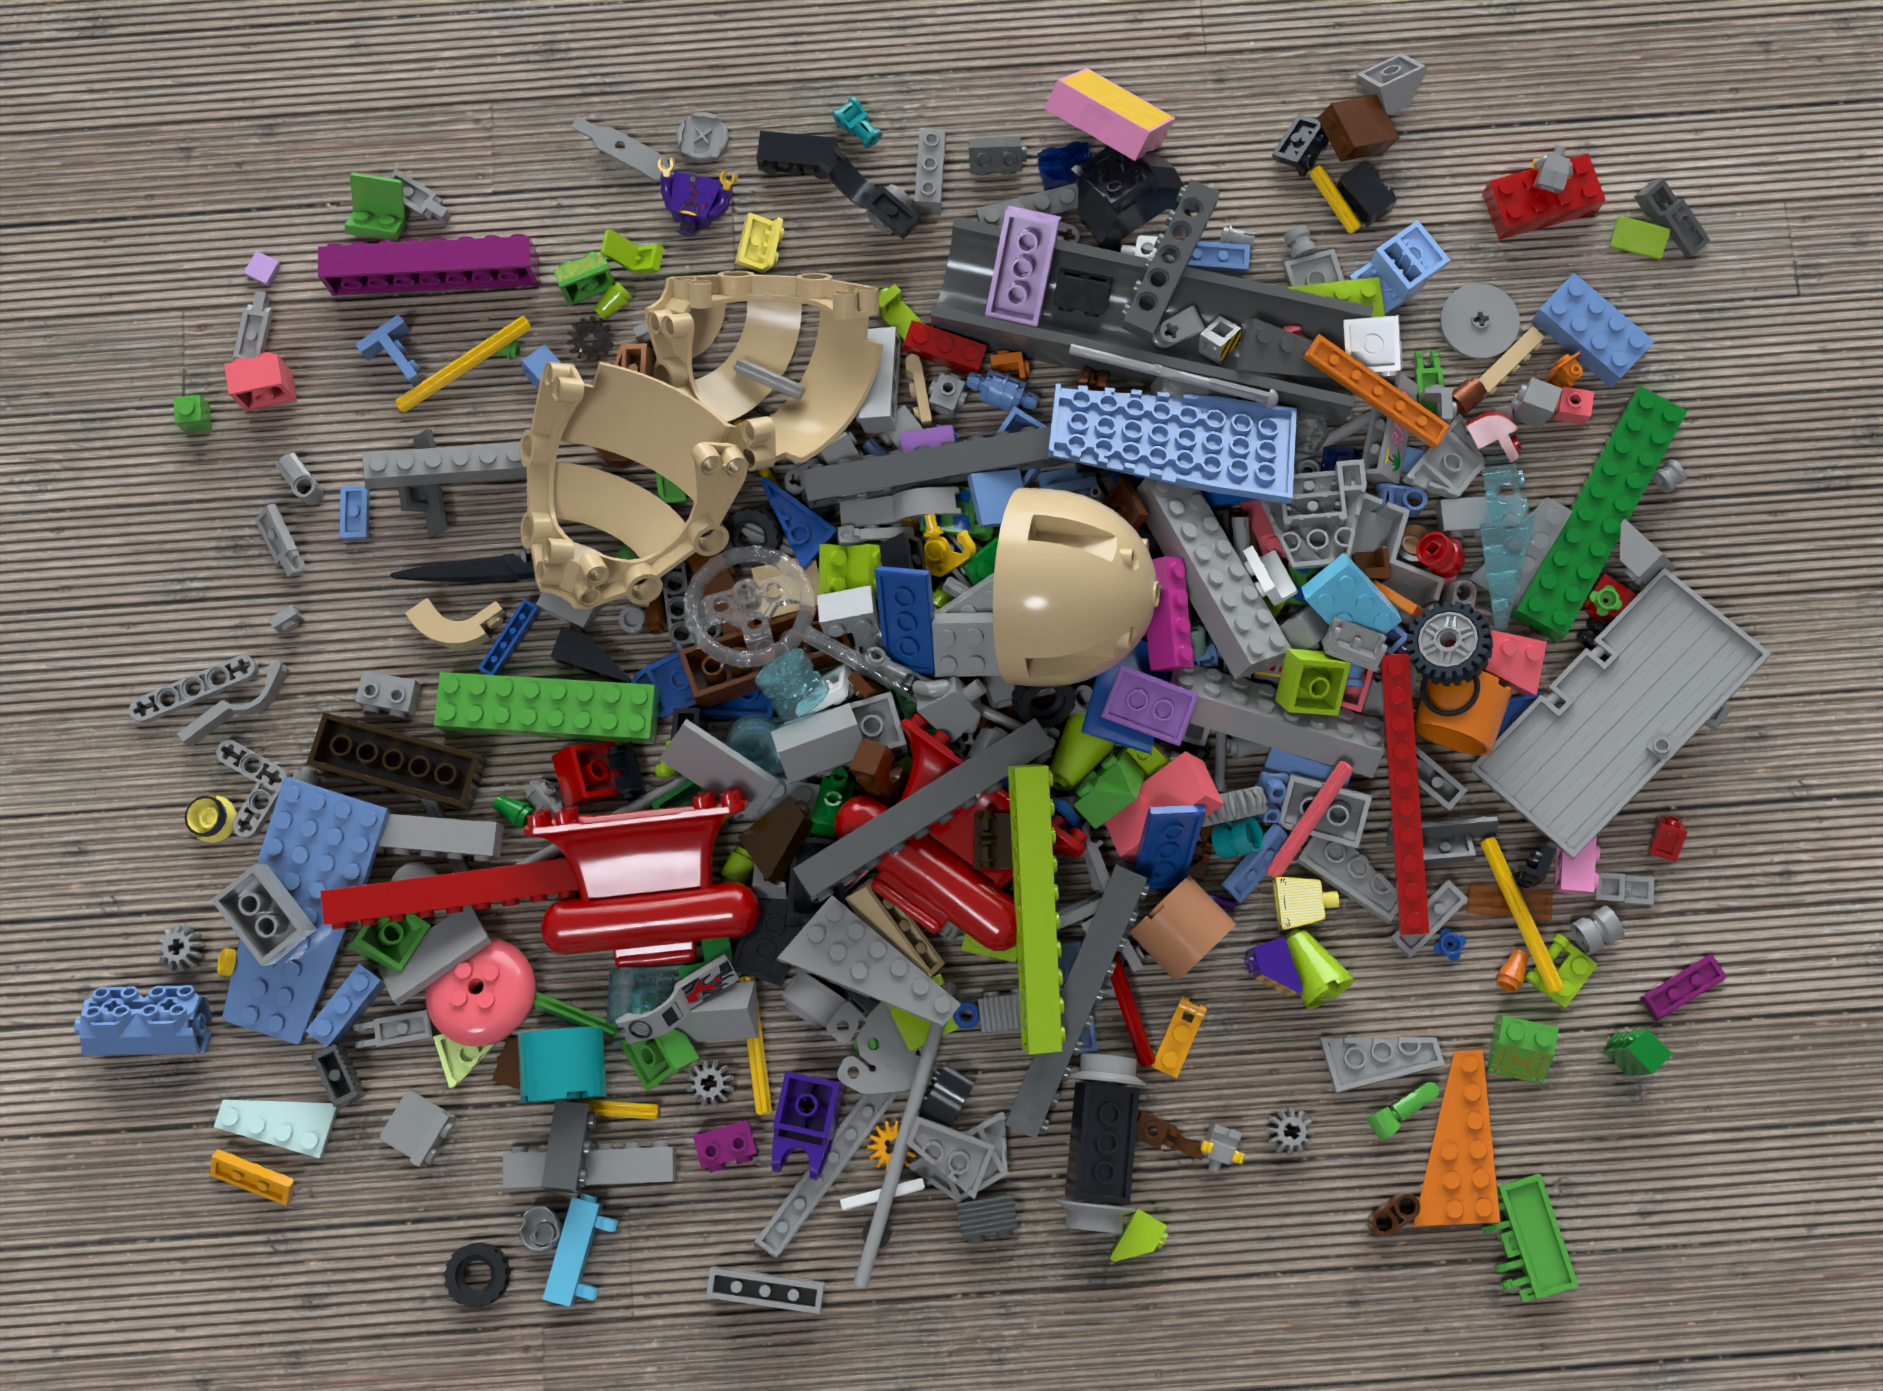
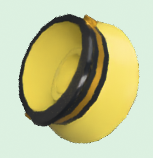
M210 795L201 796L193 800L187 807L184 818L187 828L195 837L207 843H216L231 835L237 813L235 807L228 799Z

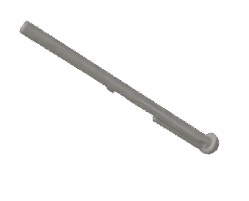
M1071 343L1069 351L1071 355L1265 403V409H1271L1278 403V394L1271 388L1269 392Z

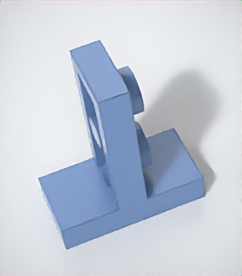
M399 314L355 344L367 361L383 350H386L413 387L423 382L418 376L422 371L414 360L407 361L403 356L407 351L399 342V339L409 333L410 329Z

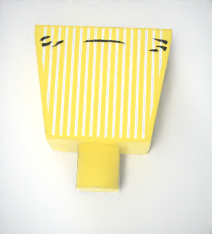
M1275 877L1272 880L1278 932L1323 921L1325 919V909L1339 907L1338 892H1322L1320 880Z

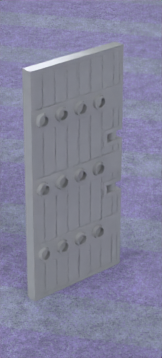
M1665 567L1594 639L1593 644L1596 647L1592 651L1586 648L1548 687V691L1551 693L1546 698L1540 695L1496 740L1492 753L1487 756H1481L1470 767V771L1572 860L1582 852L1771 655L1769 651ZM1604 653L1609 657L1605 663L1600 659ZM1559 700L1564 703L1560 709L1554 706Z

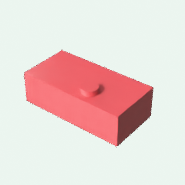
M1185 751L1145 780L1141 785L1137 799L1105 822L1120 858L1134 864L1149 807L1204 805L1206 811L1205 819L1224 805L1203 760Z

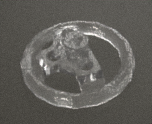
M760 545L733 547L710 558L692 576L683 600L684 623L695 645L715 661L738 668L767 666L791 654L808 635L816 613L814 587L803 567L785 553ZM760 562L774 566L787 575H780L758 582L743 579L738 581L732 589L707 595L701 600L705 588L719 572L738 563ZM772 588H778L782 591L775 598L767 595L768 591ZM724 602L729 605L724 612L714 610L718 603ZM788 604L799 605V612L793 627L780 641L774 643L769 621L774 613L781 606ZM753 619L762 621L761 626L756 629H751L747 625ZM723 622L741 629L748 651H739L722 646L708 634L707 630L712 625Z

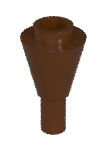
M662 591L655 600L649 603L642 624L643 629L653 635L662 634L668 629L667 616L662 602Z

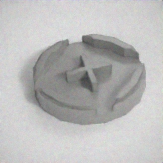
M708 112L695 113L680 124L677 131L678 146L682 154L690 161L710 163L719 159L726 151L729 143L728 130L716 115Z

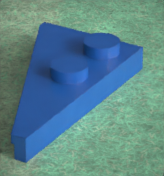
M764 477L761 480L762 488L801 569L806 571L819 556L820 544H829L837 535V529L768 478Z

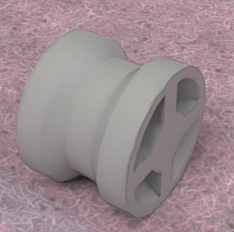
M1670 459L1664 463L1662 469H1656L1652 478L1660 490L1669 493L1674 490L1676 484L1686 481L1687 475L1677 461Z

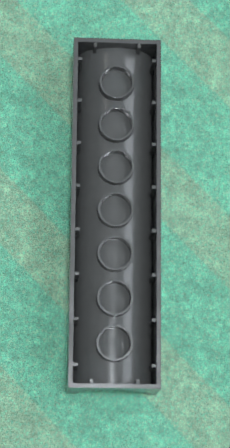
M955 217L946 273L937 305H933L931 313L932 327L987 345L986 350L995 352L1007 350L1010 353L1022 351L1023 358L1082 370L1084 366L1091 368L1094 372H1109L1108 376L1146 385H1151L1158 376L1069 354L1071 343L1269 392L1271 388L1278 394V403L1276 405L1297 408L1296 417L1335 426H1341L1345 423L1353 407L1355 397L1352 396L1351 391L1335 380L1235 370L1250 319H1258L1278 328L1298 325L1301 328L1300 333L1307 339L1313 341L1320 334L1345 352L1344 320L1370 318L1373 311L1372 306L1186 267L1160 324L1193 305L1205 328L1219 316L1235 323L1241 328L1240 344L1219 365L1199 353L1201 333L1163 349L1157 347L1153 341H1148L1122 329L1124 320L1120 316L1126 303L1131 305L1135 296L1131 295L1137 280L1143 281L1146 274L1143 268L1148 258L1057 239L1040 322L1037 327L985 316L1002 227ZM1060 268L1112 278L1105 315L1090 317L1085 315L1084 311L1064 312L1059 310L1058 306H1053ZM1160 279L1150 281L1155 287L1164 285V282ZM1143 302L1139 305L1145 311L1153 309V306L1148 302ZM1236 396L1237 400L1243 399L1242 397Z

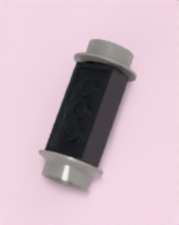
M1081 1054L1079 1071L1067 1075L1068 1079L1088 1081L1075 1082L1065 1189L1066 1198L1085 1200V1202L1056 1199V1203L1067 1209L1065 1223L1067 1228L1122 1233L1124 1215L1136 1211L1134 1207L1111 1205L1108 1202L1130 1205L1140 1088L1118 1085L1146 1087L1147 1083L1136 1077L1137 1059L1100 1054Z

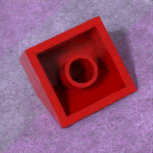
M613 742L571 745L551 756L565 807L590 805L618 796L614 777L621 775V771L612 772L607 757L609 753L608 748L614 746Z

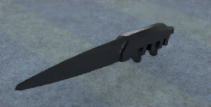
M526 550L521 551L520 558L511 553L503 554V556L420 566L390 574L391 578L429 582L536 580L532 554H527Z

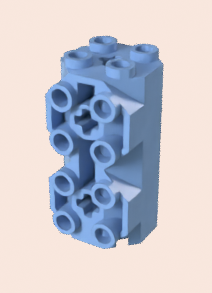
M191 985L155 986L149 990V995L144 998L134 986L100 987L92 993V997L84 1001L81 1017L75 1020L74 1031L76 1035H80L82 1056L206 1053L211 1040V1030H206V1023L212 1022L208 998L196 994Z

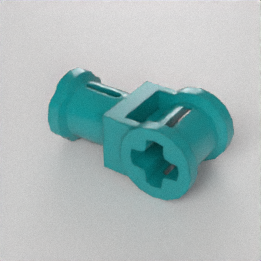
M850 96L848 102L840 109H834L831 112L835 122L844 131H847L851 137L856 134L863 142L862 145L865 149L874 146L882 136V132L879 129H875L869 123V115L853 96Z

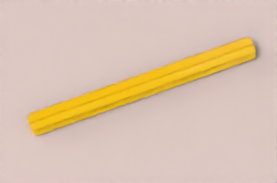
M521 316L395 400L396 406L400 411L407 412L531 330V324L527 318Z
M1490 837L1480 843L1482 850L1548 992L1553 994L1562 990L1564 985L1496 838Z

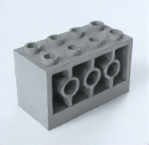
M891 692L850 703L863 739L887 745L895 756L894 759L908 755L906 740L900 727V720ZM826 711L784 722V724L787 726ZM852 762L801 781L811 784L822 781V777L830 778L831 772L834 769H843L849 773L851 772L849 768Z

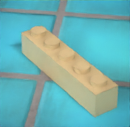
M1532 326L1478 379L1486 388L1487 393L1484 397L1488 394L1493 395L1498 389L1497 385L1500 382L1504 384L1509 379L1508 375L1511 372L1515 373L1521 367L1519 364L1522 361L1526 362L1532 356L1531 352L1533 350L1537 351L1543 345L1542 341L1545 337L1535 327Z

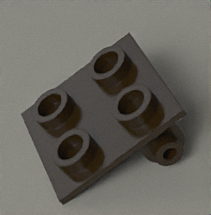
M988 810L974 813V870L1013 869L1010 813H992V811Z

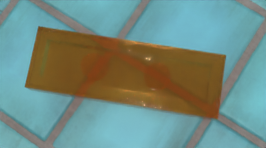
M1477 885L1468 886L1466 913L1514 918L1500 888ZM1520 890L1533 920L1552 921L1553 893Z

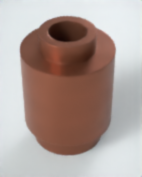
M1478 379L1465 380L1452 391V402H1456L1457 405L1456 415L1460 413L1462 416H1465L1484 399L1487 391Z

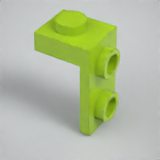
M611 229L605 231L601 248L602 255L636 275L659 272L664 247L659 244L638 246Z
M895 284L889 289L885 287L879 292L880 317L890 327H896L899 337L905 341L911 320L923 322L902 301V291Z

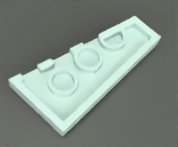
M222 1100L214 1127L316 1158H323L339 1107H333L332 1103Z

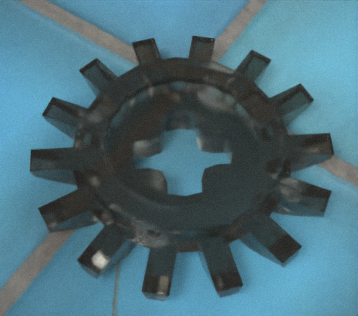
M590 316L589 323H586L584 318H581V326L575 323L572 325L576 331L575 333L568 331L567 335L573 337V340L567 341V345L575 346L570 350L572 354L580 352L577 359L580 360L586 354V361L590 362L594 354L597 360L601 359L598 354L600 351L605 355L609 354L604 347H613V343L607 340L613 338L614 334H606L611 327L609 324L602 327L603 319L600 318L596 324L594 323V317ZM589 333H593L594 338H598V341L593 342L592 346H588L587 342L583 341L584 338H588Z

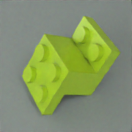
M820 544L819 595L871 586L875 600L878 601L875 569L878 566H883L880 560L879 545L841 546Z

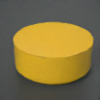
M224 948L220 952L217 963V973L220 976L230 977L236 964L235 949Z

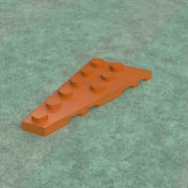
M1483 1050L1454 1052L1419 1199L1421 1209L1414 1220L1413 1227L1501 1223Z

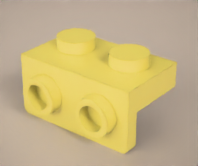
M749 212L745 217L735 264L763 274L774 267L779 257V253L776 252L777 245L781 242L784 234V228H781L783 219L778 217L772 221Z

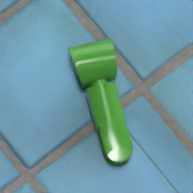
M1433 1082L1424 1083L1391 1105L1390 1108L1386 1107L1366 1120L1380 1141H1384L1400 1128L1401 1124L1399 1121H1404L1421 1109L1422 1106L1435 1099L1439 1094V1088Z

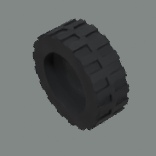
M759 506L744 507L731 514L728 520L724 522V526L729 533V541L724 548L725 554L734 563L737 562L743 567L760 566L771 560L779 552L778 549L782 545L783 532H781L780 523L776 520L777 517L769 513V510L761 509ZM746 524H756L763 530L764 542L760 548L755 550L747 549L740 542L739 533Z
M1071 684L1054 687L1015 685L1014 691L1011 694L1014 709L1023 723L1026 724L1036 718L1042 729L1052 728L1054 725L1062 723L1071 714L1070 712L1074 709L1076 695L1074 694L1076 692ZM1047 688H1053L1056 691V697L1048 705L1040 708L1032 706L1031 700L1038 692Z
M479 1242L465 1245L451 1255L452 1258L446 1264L447 1268L444 1271L445 1288L448 1289L450 1297H453L458 1304L465 1305L464 1307L479 1308L497 1301L507 1290L506 1286L510 1282L509 1273H511V1268L508 1266L509 1261L503 1255V1252L492 1244ZM476 1260L485 1262L491 1269L490 1282L482 1289H472L464 1280L466 1266Z

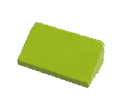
M1620 216L1614 224L1609 247L1660 260L1671 229Z

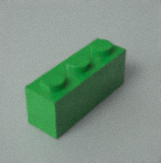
M1634 1029L1629 1032L1626 1030L1622 1034L1617 1032L1607 1041L1609 1046L1603 1051L1627 1077L1653 1074L1672 1055L1648 1029Z

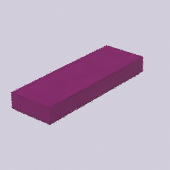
M1711 953L1640 996L1654 1020L1658 1021L1723 981L1727 976Z

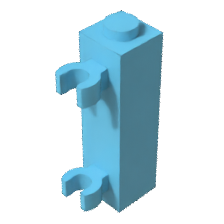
M581 1193L580 1197H572L543 1300L568 1307L575 1305L577 1296L596 1300L599 1288L581 1283L597 1228L615 1232L619 1221L600 1216L603 1204L596 1202L598 1197L586 1193Z

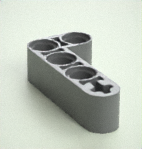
M684 561L675 567L676 571L671 572L670 570L662 576L669 636L672 648L676 652L722 636L721 627L717 620L713 618L692 620ZM673 584L682 585V588L677 591L669 589ZM676 609L685 610V613L681 616L672 614ZM707 630H713L716 632V634L710 638L703 636V633ZM679 634H687L689 636L685 641L675 639Z

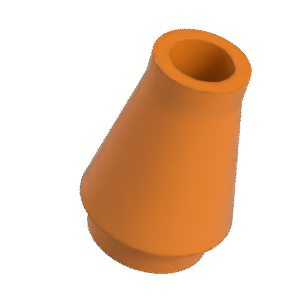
M1514 949L1511 956L1496 974L1498 978L1496 984L1509 992H1517L1519 988L1523 987L1529 954L1523 950Z

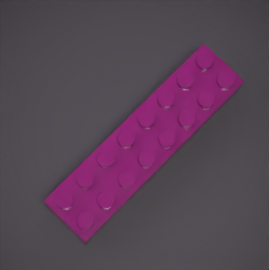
M513 234L511 237L487 235L484 238L476 239L462 236L456 240H447L445 238H434L432 241L408 239L406 242L397 243L383 240L377 244H368L366 242H355L353 245L329 243L327 246H318V277L332 296L540 286L539 255L530 236L524 234Z

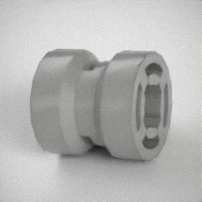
M1307 225L1295 227L1283 236L1286 244L1291 247L1290 254L1292 259L1317 252L1315 243L1309 239L1311 233Z

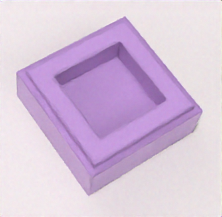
M256 251L244 274L269 287L281 264L279 261Z

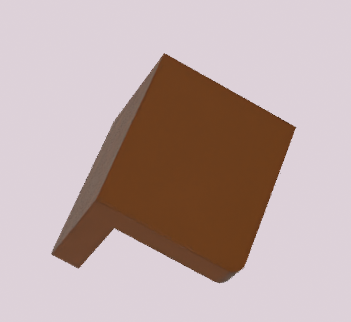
M1387 546L1380 547L1371 552H1355L1352 554V561L1372 582L1375 579L1383 583L1391 578Z

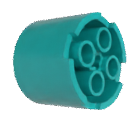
M603 1027L560 1028L518 1034L521 1103H541L543 1101L551 1102L555 1100L568 1101L607 1096Z

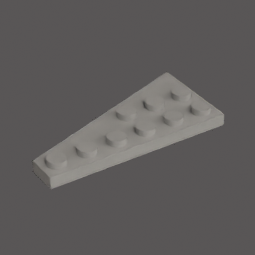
M831 896L777 958V961L798 967L804 972L825 978L831 983L868 998L871 997L879 1000L890 1007L899 1008L910 1013L912 1016L940 1027L945 1025L961 1005V1003L834 896Z

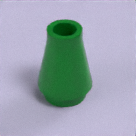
M501 794L496 797L492 805L494 810L498 811L516 828H523L528 825L527 816L534 814L535 811L529 803L511 799Z

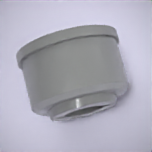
M800 968L796 969L795 975L781 994L782 999L786 1001V1008L815 1027L818 1024L827 1026L840 1006L846 1001L844 997L808 973L800 970Z

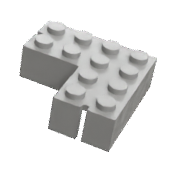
M1365 493L1350 559L1352 560V554L1355 552H1371L1380 547L1387 546L1391 578L1382 584L1418 606L1424 607V609H1433V604L1439 601L1445 579L1396 560L1410 510L1390 502L1382 505V499ZM1394 605L1402 620L1399 624L1409 632L1410 625L1415 624V617Z

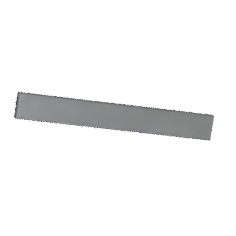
M900 1091L863 1094L836 1130L834 1141L820 1178L817 1181L810 1179V1169L808 1168L754 1241L757 1245L775 1259H778Z

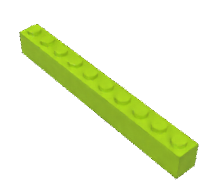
M1048 765L1008 766L1022 1050L1029 1055L1061 1052L1062 1043L1065 1042L1066 1035L1064 1026H1061L1064 1002L1059 994V986L1063 984L1061 969H1058V958L1061 957V944L1057 941L1056 932L1060 928L1059 914L1055 912V901H1058L1059 892L1057 885L1054 884L1057 860L1053 856L1052 844L1056 842L1055 829L1051 827V816L1054 815L1055 808L1053 799H1050L1049 787L1053 786V775Z

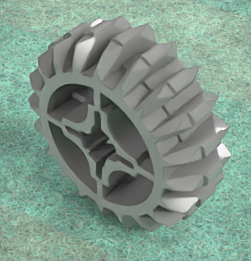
M1256 786L1219 794L1224 805L1203 820L1202 827L1264 814L1268 810L1266 804L1268 802L1263 788Z

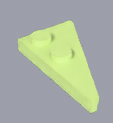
M443 1034L434 1036L433 1038L449 1088L456 1087L498 1043L488 1046L471 1047L453 1042Z

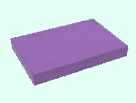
M1120 665L1101 717L1180 746L1199 694Z

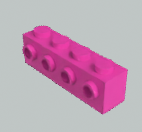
M1164 556L1153 559L1156 579L1163 590L1159 595L1158 606L1155 607L1151 623L1147 629L1150 671L1173 672L1194 667L1193 650L1191 645L1184 558Z

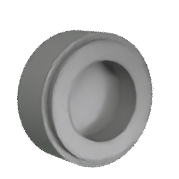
M626 607L619 615V624L626 633L638 634L643 630L642 624L645 614L638 607Z

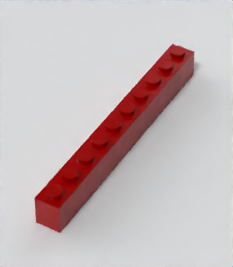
M1409 653L1384 655L1380 662L1399 934H1430Z
M567 858L323 890L320 892L324 925H331L332 930L349 928V923L359 921L361 926L378 924V919L388 917L389 922L407 920L406 915L418 914V918L435 916V911L446 910V914L462 913L463 907L474 906L475 911L491 909V903L502 902L503 907L519 905L520 899L530 898L531 903L548 901L547 896L558 894L559 899L575 897V892L579 891V887Z

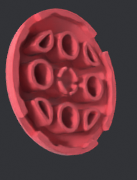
M490 937L492 943L464 962L459 963L454 969L426 987V1007L430 1019L435 1027L451 1041L471 1047L492 1045L506 1039L505 1037L517 1027L520 1028L529 1016L536 996L535 974L525 955L509 942ZM483 983L484 988L481 993L474 995L472 990Z

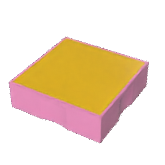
M1088 68L1058 79L1044 107L1045 110L1094 136L1134 161L1144 156L1146 152L1160 147L1175 120L1171 115Z

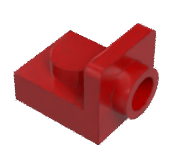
M1668 815L1665 818L1656 816L1655 823L1657 827L1648 852L1651 855L1676 862L1688 831L1678 818Z

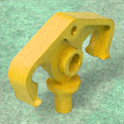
M935 513L924 516L927 529H925L923 535L924 537H929L924 546L926 567L928 571H931V575L941 577L948 574L975 555L976 546L967 530L957 534V542L963 546V552H953L948 541L940 536L944 531L940 529V526H937Z

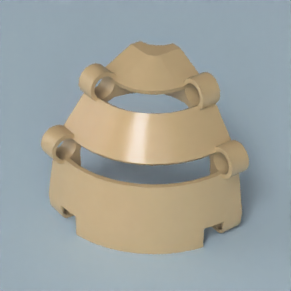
M725 271L718 273V275L666 278L665 289L661 298L653 305L645 308V320L657 358L653 366L652 377L689 394L724 419L731 426L726 443L735 444L739 447L748 462L747 471L774 467L775 462L783 458L803 463L822 452L841 435L857 415L872 387L878 371L883 344L867 340L869 316H878L879 290L868 285L833 280L832 275L823 273L781 276L754 275L753 272ZM747 301L744 329L731 355L720 367L710 374L694 379L692 358L704 352L717 337L724 320L725 304ZM802 304L819 307L820 320L814 351L809 365L799 382L805 388L803 397L800 400L789 397L770 417L764 416L744 420L739 426L729 424V422L750 412L773 390L736 373L734 370L736 361L742 358L782 376L787 369L797 344Z
M547 362L540 379L531 429L524 431L520 442V459L523 466L527 467V512L524 513L521 521L520 535L524 548L531 549L536 583L540 592L559 596L569 602L574 609H590L627 596L629 601L634 604H647L660 595L663 587L660 578L692 554L697 552L703 556H711L722 551L729 541L728 530L722 521L742 487L748 470V462L739 447L735 444L726 443L731 426L716 412L694 397L643 373L599 362L593 384L590 385L583 383L573 364ZM560 441L583 444L610 451L656 471L678 486L694 501L689 519L685 523L669 505L649 491L628 480L598 469L556 462ZM557 519L575 521L605 531L629 546L639 556V559L626 560L609 557L588 546L575 543L563 532ZM713 530L708 536L701 537L705 532ZM647 579L644 583L634 586L638 581Z

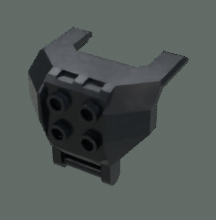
M1105 145L1103 150L1080 165L1075 164L1069 168L1071 177L1078 183L1079 221L1092 233L1099 248L1121 252L1119 245L1124 237L1167 209L1176 211L1179 205L1176 199L1181 187L1184 186L1176 169L1164 158L1145 154L1134 161L1108 145ZM1186 209L1184 211L1185 214L1191 216L1190 209Z

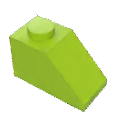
M1136 1208L1108 1258L1115 1262L1154 1252L1156 1247L1161 1249L1169 1235L1165 1232L1168 1226Z

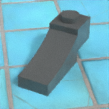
M1664 178L1650 181L1633 196L1646 217H1651L1658 225L1671 229L1669 236L1686 258L1693 257L1711 241L1685 200L1675 197Z

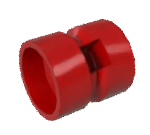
M1440 532L1426 534L1417 544V558L1439 577H1454L1464 566L1465 556L1463 551Z

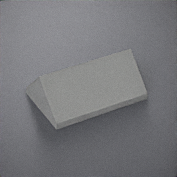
M849 703L771 731L789 784L852 762L861 739H863Z
M1291 774L1278 826L1293 830L1324 785V782ZM1342 787L1310 835L1358 848L1372 795Z
M740 982L729 985L693 1007L684 1021L674 1029L685 1033L690 1043L759 1038L756 982Z

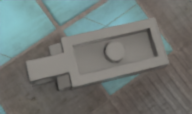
M396 169L392 172L389 178L401 180L403 183L404 207L428 220H431L434 216L443 223H447L452 215L449 214L447 208L442 206L443 200L435 192Z
M256 291L253 305L248 304L247 309L244 308L233 353L234 360L237 358H257L265 351L272 320V309L269 308L271 298L265 292Z
M269 504L256 517L255 521L276 564L283 566L288 577L300 576L306 571L303 558L299 557V551L295 546L294 539L290 536L284 519L276 505Z
M893 524L889 528L867 525L863 529H855L852 525L838 527L837 540L838 545L841 546L880 545L902 532L914 536L913 527H906L904 524Z

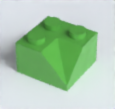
M1124 750L1117 756L1112 754L1102 762V767L1094 771L1092 769L1081 780L1082 784L1076 791L1077 797L1073 805L1095 829L1138 797L1145 773Z

